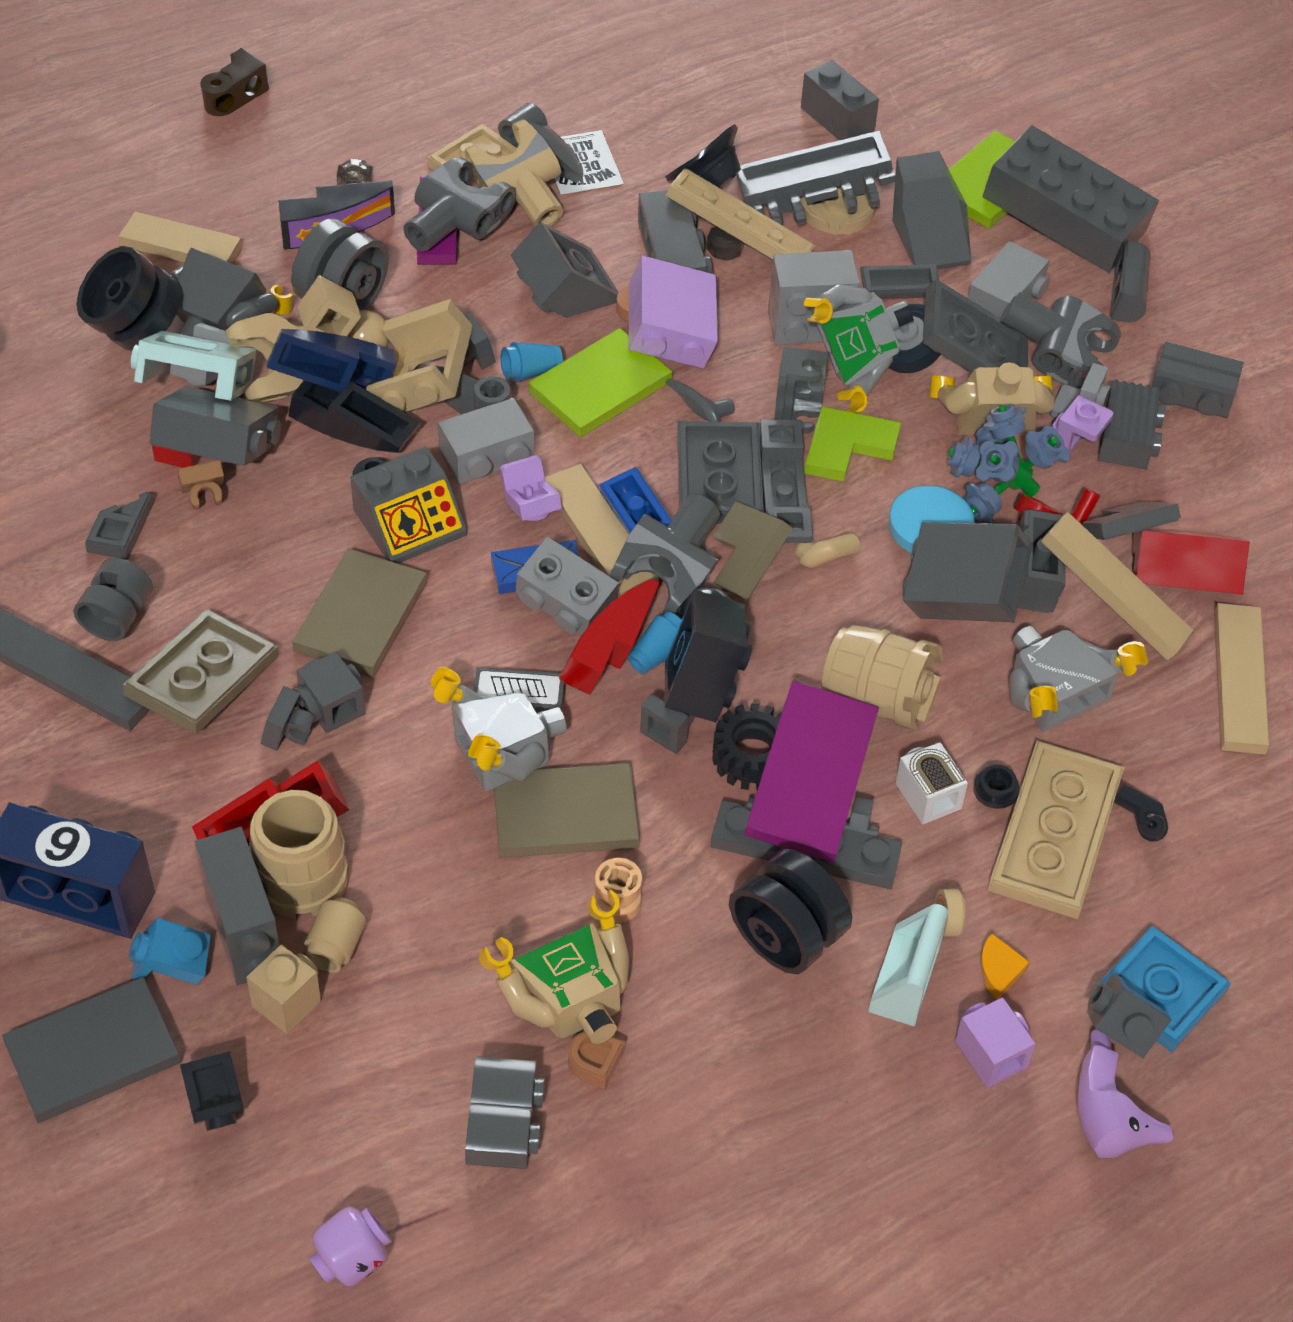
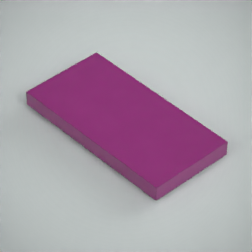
M792 681L748 818L744 836L786 849L796 850L800 853L834 863L879 707Z

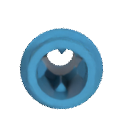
M512 342L510 346L502 348L500 361L505 378L514 379L516 382L547 372L562 363L563 356L559 345L551 346Z
M666 612L663 616L657 615L627 656L628 662L640 674L645 675L649 670L666 661L682 621L674 613Z

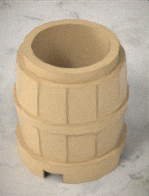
M852 625L850 628L844 627L839 630L829 648L823 669L822 689L878 706V718L895 721V724L916 731L919 727L915 720L925 722L938 691L941 676L934 675L933 670L934 662L943 664V649L939 644L925 640L916 642L896 635L894 632L886 629L877 630Z
M288 790L277 793L266 800L258 808L251 820L249 849L273 913L284 918L296 919V914H307L310 912L312 917H315L324 901L342 898L347 890L348 864L344 855L345 840L337 816L330 804L308 791Z

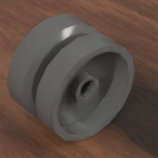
M327 219L317 224L310 231L298 249L292 266L291 283L293 292L302 299L317 277L321 275L353 292L358 309L367 310L380 293L387 275L389 263L387 247L381 241L365 233H358L353 227L337 219Z

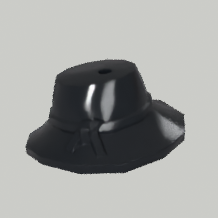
M734 124L727 128L694 158L666 175L667 182L672 183L683 169H688L720 189L725 187L741 171L735 153L736 149L733 145L738 127Z

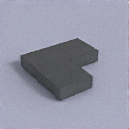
M1136 501L1102 510L1103 517L1083 522V527L1096 539L1108 540L1175 522L1181 516L1178 503Z

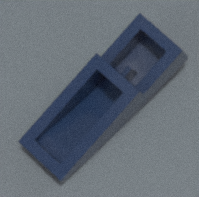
M281 329L266 363V368L342 392L350 381L366 390L367 385L391 378L396 366V359L393 349L371 342L326 332Z

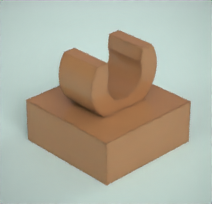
M220 460L178 469L182 493L190 492L189 500L194 509H199L198 494L205 490L210 491L214 495L216 505L221 504L222 490L219 486L223 485L224 474Z

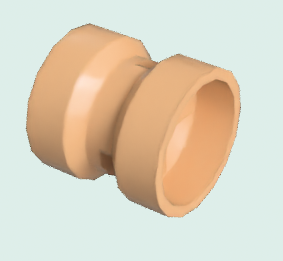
M624 858L608 859L596 870L594 895L596 907L601 912H610L611 903L608 900L607 892L609 890L614 891L620 902L618 911L613 915L615 923L628 922L640 911L642 874L634 862Z

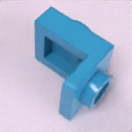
M157 918L143 933L138 932L132 941L129 951V960L134 961L131 978L134 980L141 977L145 978L153 971L197 985L205 977L211 935Z

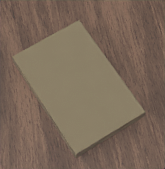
M348 548L292 641L293 651L316 659L323 658L336 651L346 665L352 664L359 673L374 677L427 584V573Z
M206 609L123 684V695L186 730L197 734L278 657V646Z
M630 763L536 769L526 780H511L494 788L500 858L639 848Z

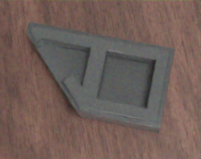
M144 492L139 494L140 499L119 508L117 505H113L100 511L85 541L87 552L128 560L154 504L153 493Z

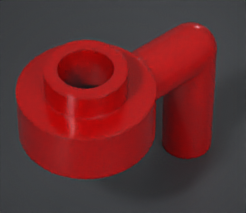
M1085 488L1071 514L1082 526L1083 522L1088 520L1101 496L1089 488ZM1024 493L1020 495L1014 507L1015 510L1020 512L1017 519L1021 521L1024 511L1028 510L1064 515L1042 501Z

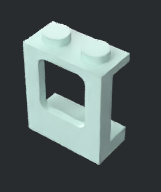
M160 331L140 340L139 345L134 346L131 355V368L135 369L134 382L143 383L165 372L166 363L218 373L215 398L232 401L245 393L244 389L252 383L257 349L248 347L234 348L227 343Z

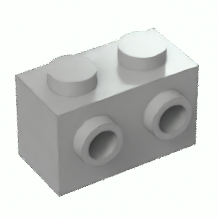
M547 536L517 573L516 594L529 608L536 611L541 609L552 616L557 625L564 631L582 635L591 622L611 602L616 600L619 582Z

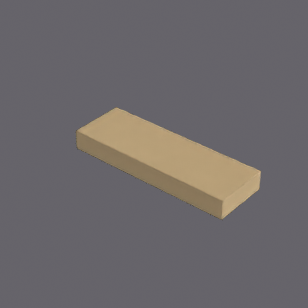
M139 212L133 213L118 236L120 246L133 247L137 251L185 262L187 254L192 247L233 264L242 249L241 237Z

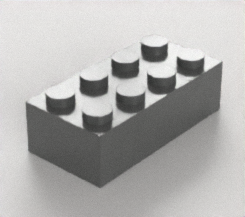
M1033 125L993 164L982 196L1108 273L1114 269L1125 243L1128 240L1138 242L1146 233L1159 202L1158 199Z

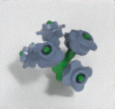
M1014 404L1000 405L991 410V414L986 417L988 423L984 424L976 432V444L973 443V439L964 436L961 443L956 441L948 451L947 465L951 466L950 474L954 475V477L959 478L960 475L971 477L976 469V476L979 480L987 482L993 479L1001 482L994 488L986 483H980L979 485L969 483L965 487L967 495L963 499L972 509L974 520L994 524L993 515L1002 509V500L999 495L1008 487L1012 490L1021 489L1031 497L1036 495L1040 490V485L1032 478V467L1034 465L1047 469L1057 461L1065 463L1070 458V452L1064 447V441L1057 430L1051 426H1045L1042 431L1036 432L1031 430L1026 434L1027 444L1025 451L1028 459L1024 461L1020 456V449L1015 435L1025 430L1024 414L1027 413L1026 407L1015 408Z

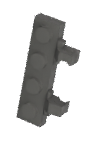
M749 797L747 806L722 800L711 836V848L767 861L780 850L786 849L744 836L755 798ZM856 797L850 823L846 822L834 863L812 856L809 857L823 867L831 876L892 890L903 842L878 836L880 827L869 825L874 801Z

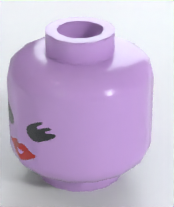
M347 1206L313 1232V1245L317 1252L310 1257V1260L327 1283L337 1278L341 1284L353 1287L385 1264L388 1258L385 1246L391 1242V1239L367 1207L360 1212L352 1206Z

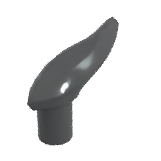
M667 379L665 382L681 396L695 414L706 421L720 422V417L733 414L735 411L734 403L730 398L712 402L710 399L678 381Z

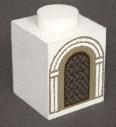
M939 742L926 748H914L901 757L895 784L923 825L961 810L968 782Z

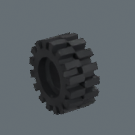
M751 703L750 711H745L744 705L736 706L735 715L728 710L723 714V721L719 719L716 724L712 751L713 765H717V773L720 777L727 774V783L734 786L737 780H740L741 789L749 790V783H756V791L758 790L769 752L760 755L747 754L736 745L743 740L756 739L765 742L770 747L772 746L782 713L780 712L774 717V708L766 706L765 711L761 712L758 711L759 704Z

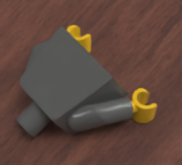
M192 247L187 254L184 264L170 272V275L179 282L181 290L177 316L185 323L179 333L182 335L193 337L194 326L199 323L226 330L235 322L272 312L278 315H286L293 309L294 294L290 293L282 296L283 288L280 285H273L270 293H266V288L255 272Z

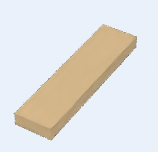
M683 169L671 183L665 195L773 259V254L812 252L815 248V245L688 169Z
M581 464L546 476L545 480L560 495L562 509L559 510L596 567L609 576L629 534ZM639 572L633 574L627 580L624 578L618 586L617 598L651 578L659 581L658 576L650 572Z
M1066 512L1041 540L1054 555L1166 660L1172 658L1194 631L1069 512Z
M1217 603L1215 609L1221 750L1266 755L1269 748L1261 607Z

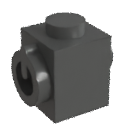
M336 651L323 658L314 659L304 667L296 670L298 686L292 690L300 693L297 707L315 716L313 723L318 721L326 734L365 715L363 682L360 674L354 665H346Z

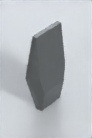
M940 151L897 157L895 174L897 182H895L892 221L912 264H936L937 269L971 264L967 204Z

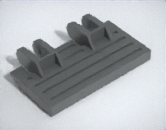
M880 131L740 165L741 171L736 175L745 204L764 214L762 205L767 204L770 219L780 225H783L782 214L792 211L797 226L806 224L799 196L804 195L806 203L809 204L837 197L838 191L836 187L840 186L848 213L857 211L856 195L866 193L871 207L880 205L878 190L874 181L875 177H878L880 185L897 182L891 158Z

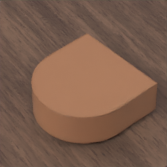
M585 1031L581 1032L573 1038L569 1045V1068L577 1078L605 1090L625 1051L626 1041L612 1036L601 1044H593Z

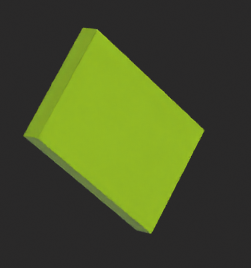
M996 130L949 169L967 204L968 217L988 229L1008 212L982 196L993 164L1015 143L1014 140Z
M619 328L528 382V392L581 438L667 385L665 382L667 379H672V371L654 356L629 350V335Z

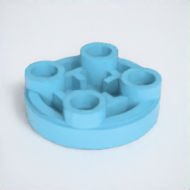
M918 486L906 490L894 500L890 510L888 528L897 544L910 552L913 559V544L919 537L922 522L974 523V515L969 504L957 493L938 486Z

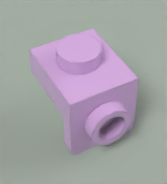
M1078 395L1064 413L1061 412L1058 415L1053 428L1062 437L1064 447L1071 453L1083 437L1090 441H1096L1112 421L1114 413Z
M538 456L524 458L500 467L506 504L522 521L541 520L546 518L550 512L562 509L560 495L545 480L542 461Z

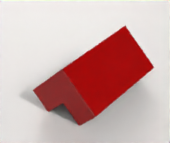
M1153 528L1134 532L1131 552L1135 554L1133 574L1146 585L1243 595L1250 541L1240 537Z

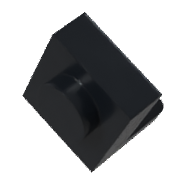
M230 1051L180 1064L194 1125L205 1122L206 1130L210 1131L237 1123L235 1113L242 1112L245 1109Z

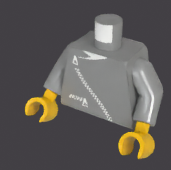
M1033 626L1025 627L1013 639V644L1020 652L1016 655L1013 671L1009 676L1010 701L1014 708L1030 712L1042 732H1045L1110 700L1119 672L1123 671L1124 675L1131 676L1137 671L1136 665L1145 666L1148 664L1145 647L1141 642H1129L1122 645L1118 650H1106L1079 639L1068 630H1062L1043 639Z
M439 667L430 681L431 686L434 688L433 695L436 701L440 703L452 701L455 741L484 791L496 788L511 780H526L536 769L547 764L549 761L547 738L566 733L565 718L559 707L536 713L525 694L513 693L496 697L482 696L463 685L458 687L461 678L452 669Z

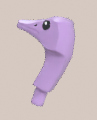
M1095 1029L1091 1032V1050L1087 1053L1082 1064L1077 1106L1082 1131L1090 1147L1099 1158H1116L1145 1145H1163L1173 1141L1174 1135L1171 1126L1149 1116L1140 1110L1126 1095L1117 1091L1114 1079L1119 1053L1111 1050V1038Z

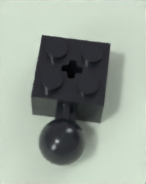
M707 586L694 589L681 606L680 619L682 621L665 661V708L716 723L722 708H729L733 702L737 685L733 681L737 671H744L749 663L752 645L747 644L751 625L745 621L744 604L732 601L728 594L721 589Z

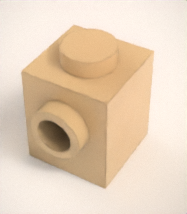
M321 275L317 277L297 306L304 330L347 336L361 317L353 292Z
M281 944L246 977L252 1007L284 1033L288 1034L321 1002L317 967L304 954L298 953L294 955Z

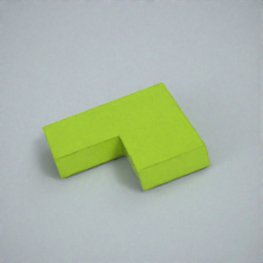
M822 406L805 463L804 474L845 482L852 453L893 461L901 422Z

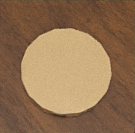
M840 186L836 187L838 191L837 197L809 204L806 203L805 197L802 195L801 203L806 222L819 231L833 235L851 234L861 231L871 223L875 214V207H871L866 193L856 195L857 211L848 213Z

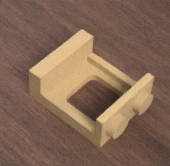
M451 299L385 320L382 333L395 347L396 366L391 378L367 385L366 390L403 412L455 397L473 325ZM447 355L443 374L434 364L414 370L421 363Z

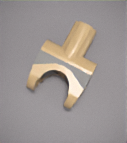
M520 120L512 125L518 147L509 155L503 157L493 156L483 149L480 150L475 144L464 149L466 160L473 165L472 176L478 188L488 187L500 182H506L513 186L516 190L515 200L534 227L540 222L551 227L563 215V207L546 185V182L561 175L559 162L544 138L526 120Z

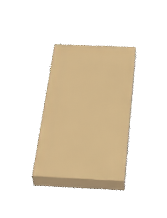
M1037 740L987 891L1078 920L1124 767Z

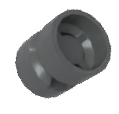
M109 558L102 563L91 581V586L86 588L73 610L74 617L80 626L92 635L107 641H119L124 638L137 616L136 613L141 611L153 591L152 581L140 567L130 561L120 558Z

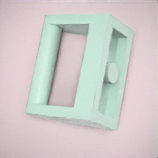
M933 904L896 924L868 1012L915 1027L940 950L949 913L946 907Z

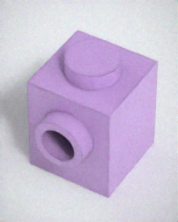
M1000 998L988 1005L982 1002L970 1007L961 1017L955 1040L987 1088L1027 1069L1036 1045L1029 1035V1028L1025 1019L1017 1011L1013 1012L1004 998Z

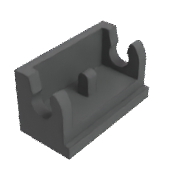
M783 347L774 420H797L799 416H806L808 418L819 417L822 408L829 352ZM801 422L802 434L814 431V423Z

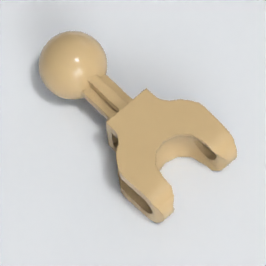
M359 310L361 317L347 337L388 348L390 341L382 333L385 320L375 312ZM265 313L237 321L226 329L225 333L230 346L234 348L253 347L262 352L268 361L281 329L304 330V327L293 325L279 315ZM268 368L267 375L256 379L250 386L244 389L247 400L269 403L287 397L289 393L299 387L303 380Z

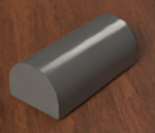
M1128 240L1115 265L1110 317L1112 320L1131 323L1141 319L1146 312L1151 253L1145 245L1139 242Z

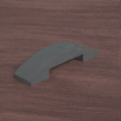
M760 419L764 513L783 520L793 528L784 543H812L810 507H807L803 468L804 443L801 420Z

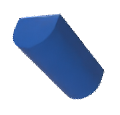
M636 467L599 484L601 494L628 534L631 533L644 514L651 516L666 527L670 523L671 518Z

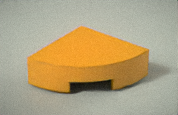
M994 934L988 937L981 954V971L986 989L996 1000L1000 999L1028 970L1030 963Z

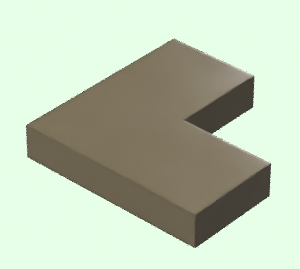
M735 501L713 536L722 544L734 549L713 583L722 590L747 601L793 528L783 520Z

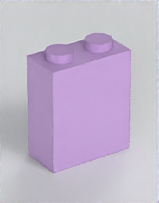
M642 255L629 281V350L704 369L718 342L716 275Z

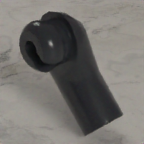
M1124 783L1114 803L1134 814L1138 831L1145 840L1155 842L1163 839L1168 831V822L1162 803Z

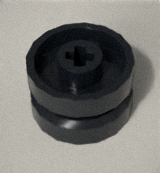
M120 246L104 254L87 272L79 288L76 302L79 317L86 324L100 333H105L110 340L125 350L133 351L134 346L139 345L140 340L160 331H166L170 327L179 309L181 290L179 282L168 272L154 265L147 257L133 247Z
M780 850L759 869L758 875H753L747 879L729 897V909L732 919L743 938L758 955L785 973L799 975L822 955L823 947L828 948L851 928L853 916L850 905L840 886L823 867L809 856L796 850Z

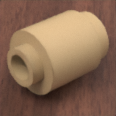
M336 898L324 901L304 942L306 949L304 955L314 963L318 970L328 973L339 972L342 965L349 963L366 924V918L360 912V907L349 899Z

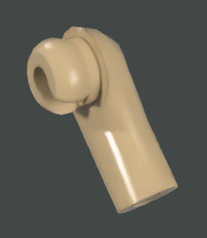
M848 533L816 543L814 541L812 543H798L795 547V555L800 559L801 565L807 568H815L838 558L858 553L860 541L857 535Z

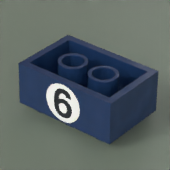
M9 802L0 817V900L132 939L155 894L143 841L125 831L111 832L94 827L91 823L80 818L70 820L50 814L38 806L30 805L25 807Z

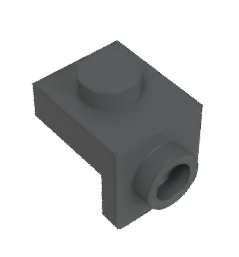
M1115 973L1107 983L1102 982L1094 989L1088 1001L1089 1008L1087 1013L1095 1029L1142 1058L1145 1057L1172 1020L1168 1012L1128 988L1124 979Z

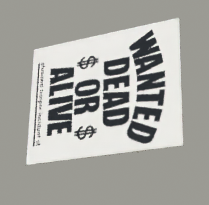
M602 130L561 137L574 152L583 171V176L577 183L560 175L554 178L561 195L624 184Z

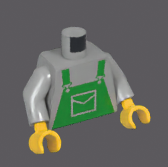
M839 284L821 294L818 298H806L803 304L805 307H812L810 309L813 316L807 318V322L816 323L825 348L829 352L828 355L836 376L845 386L850 384V389H844L837 393V399L839 401L850 399L851 403L846 411L862 412L868 403L867 395L891 365L893 356L900 351L894 331L913 323L914 319L905 300L885 308L881 298L874 292H869L865 288Z

